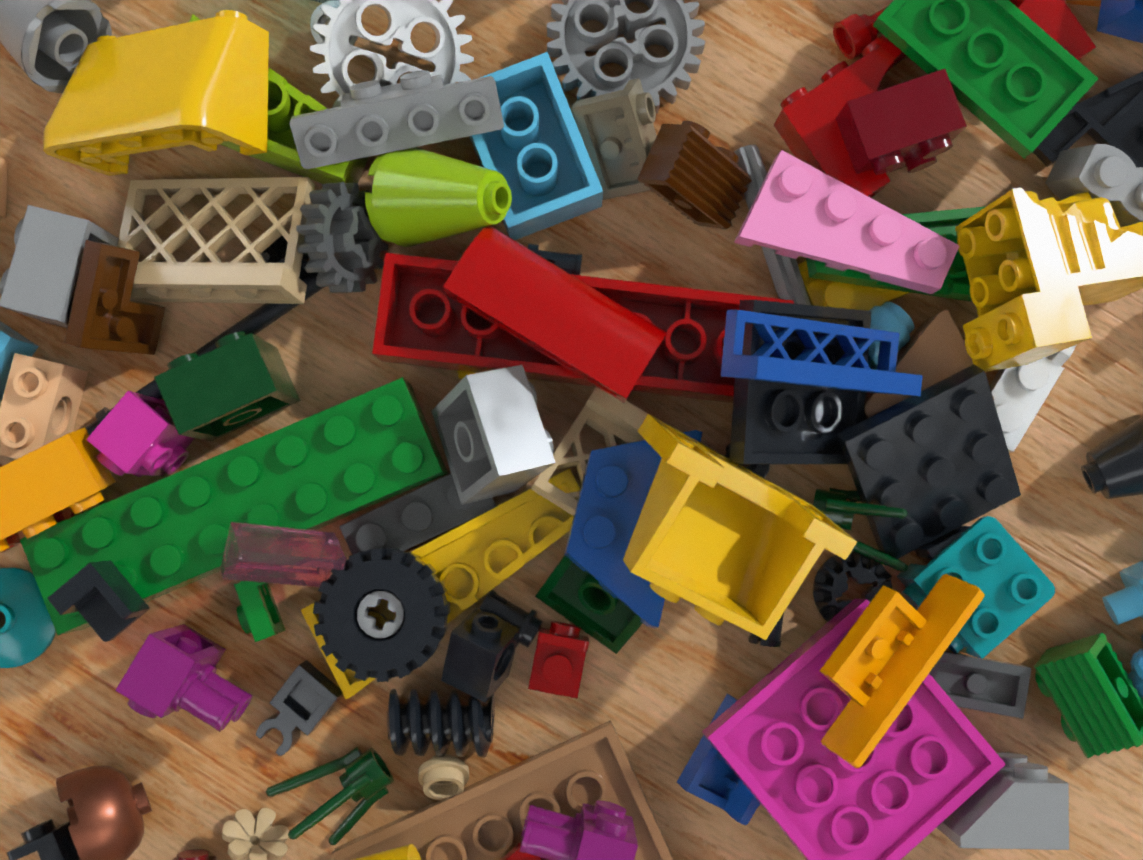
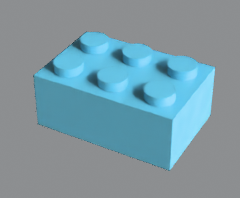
M548 52L483 76H492L495 79L504 127L501 130L469 137L481 167L501 173L510 187L512 202L505 218L502 220L508 236L513 240H517L602 207L603 189Z

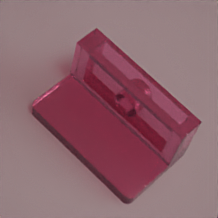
M231 522L220 570L222 578L228 580L320 587L323 580L330 578V571L332 569H344L346 557L336 534L332 532Z

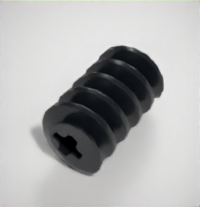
M396 689L390 691L387 729L388 739L391 741L396 755L403 756L411 741L415 754L417 756H424L432 741L435 753L439 757L446 755L451 742H453L458 757L466 756L471 742L474 743L477 756L480 758L486 757L494 734V693L489 698L487 705L482 706L480 700L471 695L467 704L461 705L457 690L451 691L446 705H441L437 690H431L426 704H420L416 689H411L405 704H400Z

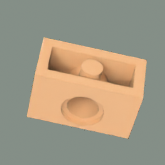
M14 353L0 405V455L18 459L73 432L89 371Z

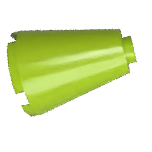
M418 147L378 155L371 164L368 176H374L372 192H365V206L369 220L379 237L386 242H393L403 247H412L498 224L505 218L512 202L510 187L501 173Z

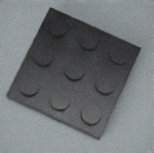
M740 300L739 310L869 329L871 325V311L761 300ZM745 324L742 355H753L763 345L764 341L753 324ZM771 327L774 332L778 329V328ZM795 330L782 343L791 360H795L805 349ZM836 337L823 348L832 365L845 354ZM869 347L862 354L867 363ZM735 378L729 462L739 464H847L837 434L864 421L866 392Z
M974 364L922 390L921 396H911L837 434L861 502L907 510V516L902 519L866 515L878 549L896 559L1021 495L986 373Z

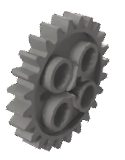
M562 0L564 5L552 4L551 17L556 21L547 23V36L554 39L547 43V52L550 57L557 58L552 63L556 74H566L562 80L563 91L567 92L576 87L579 88L577 101L623 90L629 80L639 78L644 93L649 92L655 105V112L658 113L660 106L659 97L662 96L671 104L675 103L677 98L675 86L687 90L691 82V77L688 73H697L701 60L694 55L702 54L705 47V41L697 38L703 34L705 21L693 19L699 10L700 5L698 1L684 3L685 0ZM638 1L646 4L650 10L640 14L633 13L627 8V5ZM589 20H597L603 23L605 28L600 32L592 33L583 29L582 24ZM657 21H664V22H665V25H660V24L653 25V24H654L655 22H657ZM620 34H624L625 38H624V37H619V38H617V36L620 35ZM626 39H634L633 43H627ZM658 44L664 46L670 54L666 57L656 58L649 55L645 49L650 45ZM587 51L597 52L596 55L591 57L585 54ZM608 63H616L623 67L625 73L618 77H609L601 71V67Z

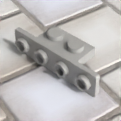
M421 70L402 75L400 77L401 83L383 87L380 86L379 81H366L349 87L350 93L343 94L340 107L291 117L289 124L301 166L304 169H311L501 130L504 127L495 79L492 76L444 85L442 74L431 77L430 71Z

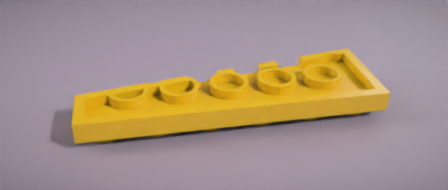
M570 468L550 478L548 481L565 493L580 491V487ZM529 489L411 552L420 556V560L425 564L430 563L437 571L435 575L439 581L444 582L447 589L445 592L446 600L450 602V613L447 618V623H449L570 531L574 516ZM381 599L378 606L369 607L368 615L376 618V626L379 628H383L385 622L395 620L396 612L388 610V601L385 599ZM313 603L301 609V612L345 699H348L376 678L369 677L366 681L354 678L356 672L350 669L343 672L335 666L338 660L333 654L326 657L321 649L325 645L323 636H316L314 625L319 623V614H313Z

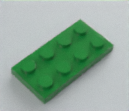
M893 0L873 24L880 33L927 74L946 69L957 100L1024 159L1039 146L1099 79L1009 0Z

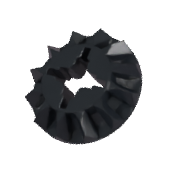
M851 551L846 560L834 555L820 567L815 576L813 584L815 605L822 617L828 622L853 601L850 599L835 600L848 590V578L845 572H847L849 577H852L855 583H872V586L867 587V590L861 594V599H867L869 602L872 601L883 585L892 589V575L887 572L881 563L855 551Z

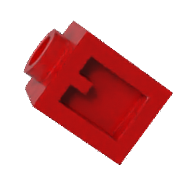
M551 621L550 629L540 627L528 689L578 699L586 652L589 646V637L580 635V626Z

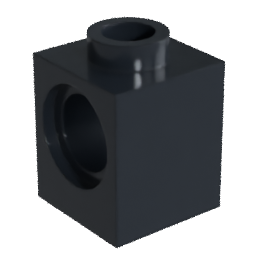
M476 607L451 632L441 681L486 703L510 674L521 628L502 620L495 614L487 613Z

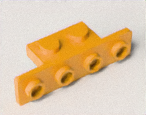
M944 574L916 610L897 591L883 585L820 670L824 676L851 699L824 735L821 743L854 768H860L983 600L985 594L978 586Z

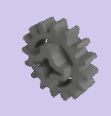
M355 182L322 184V190H312L309 193L312 204L302 205L300 211L307 220L306 224L297 225L296 227L297 232L305 235V243L298 247V252L308 254L310 260L304 269L307 273L318 272L316 285L319 287H329L330 293L366 291V284H375L377 282L374 270L383 269L384 262L379 257L380 251L388 250V244L381 241L383 239L379 237L369 220L365 206V192L370 191H359L358 183Z

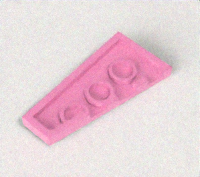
M783 150L775 157L734 241L736 244L752 247L755 244L776 250L775 254L794 259L801 256L824 262L825 267L840 271L847 269L869 274L871 279L928 294H933L941 289L959 248V245Z

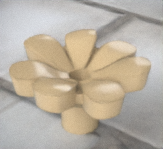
M262 808L256 819L253 818L249 810L241 809L235 813L234 821L230 820L224 824L222 839L230 842L227 853L233 860H281L288 851V847L284 843L289 838V830L284 825L272 826L276 813L269 808Z

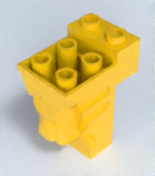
M1022 188L1012 189L955 227L957 245H959L958 251L963 257L970 282V296L972 302L976 305L979 316L963 325L965 347L973 364L985 372L1028 365L1091 339L1092 336L1083 306L1116 301L1143 288V222L1120 227L1109 200L1103 197L1092 199L1088 192L1078 193L1061 201H1056L1054 197L1039 201L1037 193L1033 191H1024Z

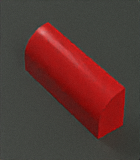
M486 226L474 238L443 285L448 297L622 403H625L667 334V332L492 226Z

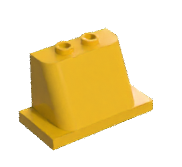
M647 414L637 432L662 458L623 561L631 573L651 582L650 588L664 599L678 603L680 598H683L695 604V611L708 621L721 626L726 620L766 640L823 550L826 549L846 560L856 545L857 541L814 505L744 466L729 462L730 459L656 417Z

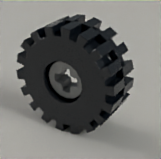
M391 547L358 552L349 556L348 560L338 563L330 571L333 573L330 578L323 580L318 590L322 592L319 601L314 602L313 614H319V623L314 625L316 636H323L325 645L321 649L326 657L333 654L338 660L335 666L343 672L348 669L356 672L354 678L366 681L371 677L377 678V682H388L394 677L399 676V679L405 677L418 667H421L441 645L442 638L446 635L449 626L447 618L450 613V602H447L445 596L446 586L435 575L437 571L430 563L425 564L420 560V556L412 552L407 553L401 551L400 548ZM381 599L388 601V610L396 612L395 620L385 622L383 628L376 626V618L368 615L369 607L378 606Z

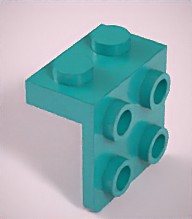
M984 516L978 519L927 565L911 563L906 572H900L897 575V578L906 587L901 592L903 597L916 610L944 574L978 586L985 594L983 600L948 646L955 654L961 651L980 659L987 656L1055 594L1054 584L1000 522L991 516Z

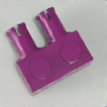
M185 624L149 634L115 690L129 699L127 702L128 706L143 716L150 718L159 716L163 718L175 711L178 712L182 708L219 732L228 725L230 720L233 722L238 721L253 698V695L215 674L217 670L216 665L226 649Z
M602 800L596 801L595 806L583 803L581 812H576L575 817L529 805L519 852L548 860H634L638 842L633 818L625 815L626 809L617 804Z

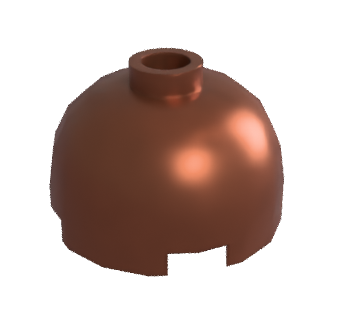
M98 765L78 769L56 778L60 803L68 801L70 806L67 808L71 825L68 829L80 860L128 859L139 847L145 833L142 815L152 811L143 783L132 786L122 771L111 766Z

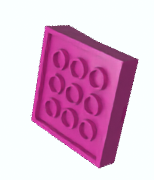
M855 598L702 731L707 740L806 860H901L1006 765L930 674L924 679L860 768H854L821 743L824 735L851 699L824 676L820 670L870 602L867 599Z

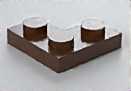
M86 240L64 343L78 348L155 355L165 307L130 300L140 256L139 251Z

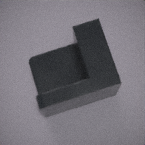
M111 560L90 562L47 598L60 615L80 612L104 642L114 640L150 609Z

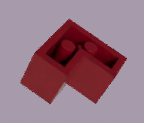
M946 69L847 101L836 117L856 174L873 169L875 175H880L904 167L907 168L908 173L923 170L937 162V155L953 147L952 140L967 127Z

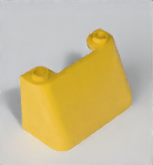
M222 10L217 12L215 17L121 37H98L97 42L90 43L85 48L44 129L43 151L52 157L107 176L128 174L129 154L185 145H193L211 152L217 151V144L229 141L240 145V153L246 156L267 153L269 32L248 21V17L241 12Z

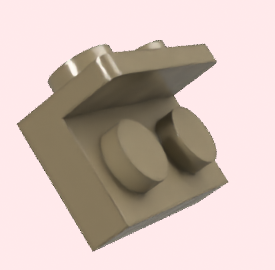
M640 79L629 80L623 90L576 101L571 110L603 189L602 200L650 191V188L644 186V183L637 181V178L657 137L653 124L656 119V112L652 96L649 92L644 93Z

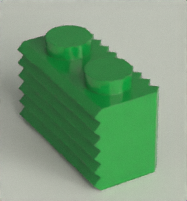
M1105 634L1092 635L1049 648L1044 652L1034 665L1036 669V683L1043 695L1052 697L1061 713V726L1065 735L1070 741H1077L1085 757L1090 758L1093 755L1099 756L1103 753L1109 754L1112 751L1118 752L1123 748L1128 750L1133 746L1139 747L1143 744V699L1139 697L1138 690L1133 687L1132 680L1128 678L1127 671L1122 667V662L1117 659V653L1112 651V645L1107 642Z

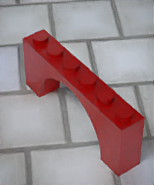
M1025 0L1018 7L1079 62L1096 48L1064 0ZM884 35L867 45L861 51L863 57L850 66L846 61H842L829 69L821 77L823 83L809 92L805 87H802L790 94L781 102L782 110L774 123V127L796 158L870 198L878 195L891 180L886 173L875 175L873 169L859 174L855 173L836 117L847 101L877 92L884 75L899 62L908 58Z

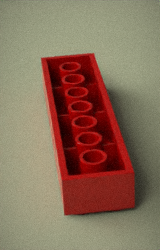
M385 252L372 354L380 361L474 373L523 365L527 379L596 387L448 297L443 285L458 261ZM573 275L667 332L632 391L733 403L735 378L721 377L727 310H739L740 300H761L794 304V300Z

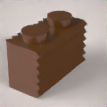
M683 121L681 125L662 124L637 181L644 183V186L649 187L651 191L657 193L656 195L669 202V205L687 216V219L692 220L694 224L728 229L732 226L731 220L736 217L735 211L740 208L739 202L744 199L743 193L748 190L747 184L752 182L751 176L738 166L740 158L726 148L714 146L708 140L710 132L698 123Z

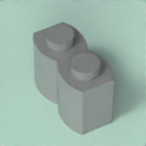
M1094 144L1060 151L1046 180L1047 186L1057 197L1063 200L1078 193L1088 192L1092 199L1103 197L1109 200L1120 226L1143 222V167L1136 168L1127 154L1116 147L1106 144Z

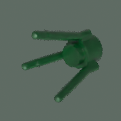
M830 488L829 491L816 489L813 505L842 529L851 530L854 514L901 519L907 516V510L904 508L856 503L861 502L857 490ZM856 540L857 543L853 551L900 572L908 570L906 563Z
M356 747L341 758L268 787L266 794L269 797H273L344 768L346 770L345 773L339 776L344 789L293 827L288 833L289 838L292 840L297 839L350 798L355 802L363 798L329 837V843L336 845L375 802L389 792L386 787L394 779L377 751L369 748L362 753Z

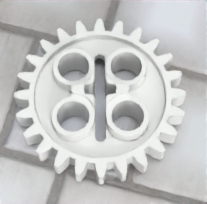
M337 0L340 4L337 9L326 4H322L320 7L330 21L328 25L313 24L312 29L325 38L324 43L310 46V51L324 55L325 62L316 65L312 70L313 73L328 74L330 79L320 88L321 93L336 91L339 94L332 108L340 107L343 94L350 93L349 87L355 85L347 73L348 63L354 56L364 55L373 62L375 74L371 81H379L381 87L396 84L398 78L403 73L422 70L403 62H394L392 68L389 69L386 67L387 61L383 55L351 45L349 37L352 35L381 46L391 45L393 39L398 41V50L401 53L432 62L435 69L433 72H430L431 77L442 74L444 85L471 80L466 74L460 72L459 69L460 64L474 62V57L460 51V46L471 41L472 35L457 34L455 28L465 20V16L456 15L449 17L446 11L451 6L453 0H441L439 2L436 0ZM368 6H378L388 16V28L380 36L369 34L362 26L361 15ZM418 23H426L435 32V45L426 53L416 50L411 43V31Z

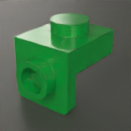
M275 559L246 569L249 579L234 584L241 603L236 608L238 620L246 634L252 633L255 642L285 631L269 584L295 574L292 564L278 567Z

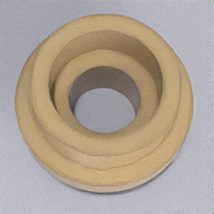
M446 754L444 757L435 755L430 760L424 762L418 770V781L423 786L424 794L435 800H443L464 792V785L469 780L468 765L450 754Z

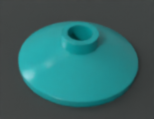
M1 568L0 611L5 615L6 621L4 626L0 628V668H13L30 663L42 655L52 643L56 630L33 573L21 568Z

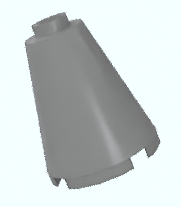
M0 0L1 44L35 84L49 92L63 94L87 45L97 42V38L100 36H111L112 29L109 21L102 16L101 9L91 0Z

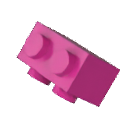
M127 391L86 440L100 451L96 456L98 461L117 475L123 476L126 473L137 477H142V475L163 477L165 473L169 475L175 472L185 462L189 455L186 449L195 438L179 435L164 400Z

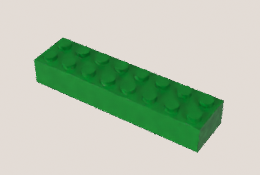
M402 377L59 522L28 539L26 537L21 538L20 542L58 636L90 627L80 612L60 615L47 599L90 562L111 560L146 603L444 476L448 472L413 388Z

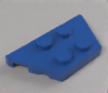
M698 430L683 432L701 442L703 432ZM646 440L592 450L588 457L564 555L581 570L587 571L599 582V585L612 597L618 598L638 615L643 624L656 629L660 624L665 599L650 588L651 582L631 573L624 563L623 557L662 457Z

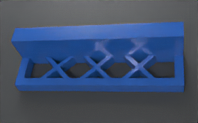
M727 310L721 377L881 394L921 396L923 375L896 372L900 335L897 332L744 310ZM745 324H753L764 341L763 345L753 355H742ZM771 327L778 328V329L774 332ZM795 330L805 349L795 360H791L782 343ZM836 337L845 354L832 365L823 348ZM874 341L880 342L877 370L870 369L862 355Z

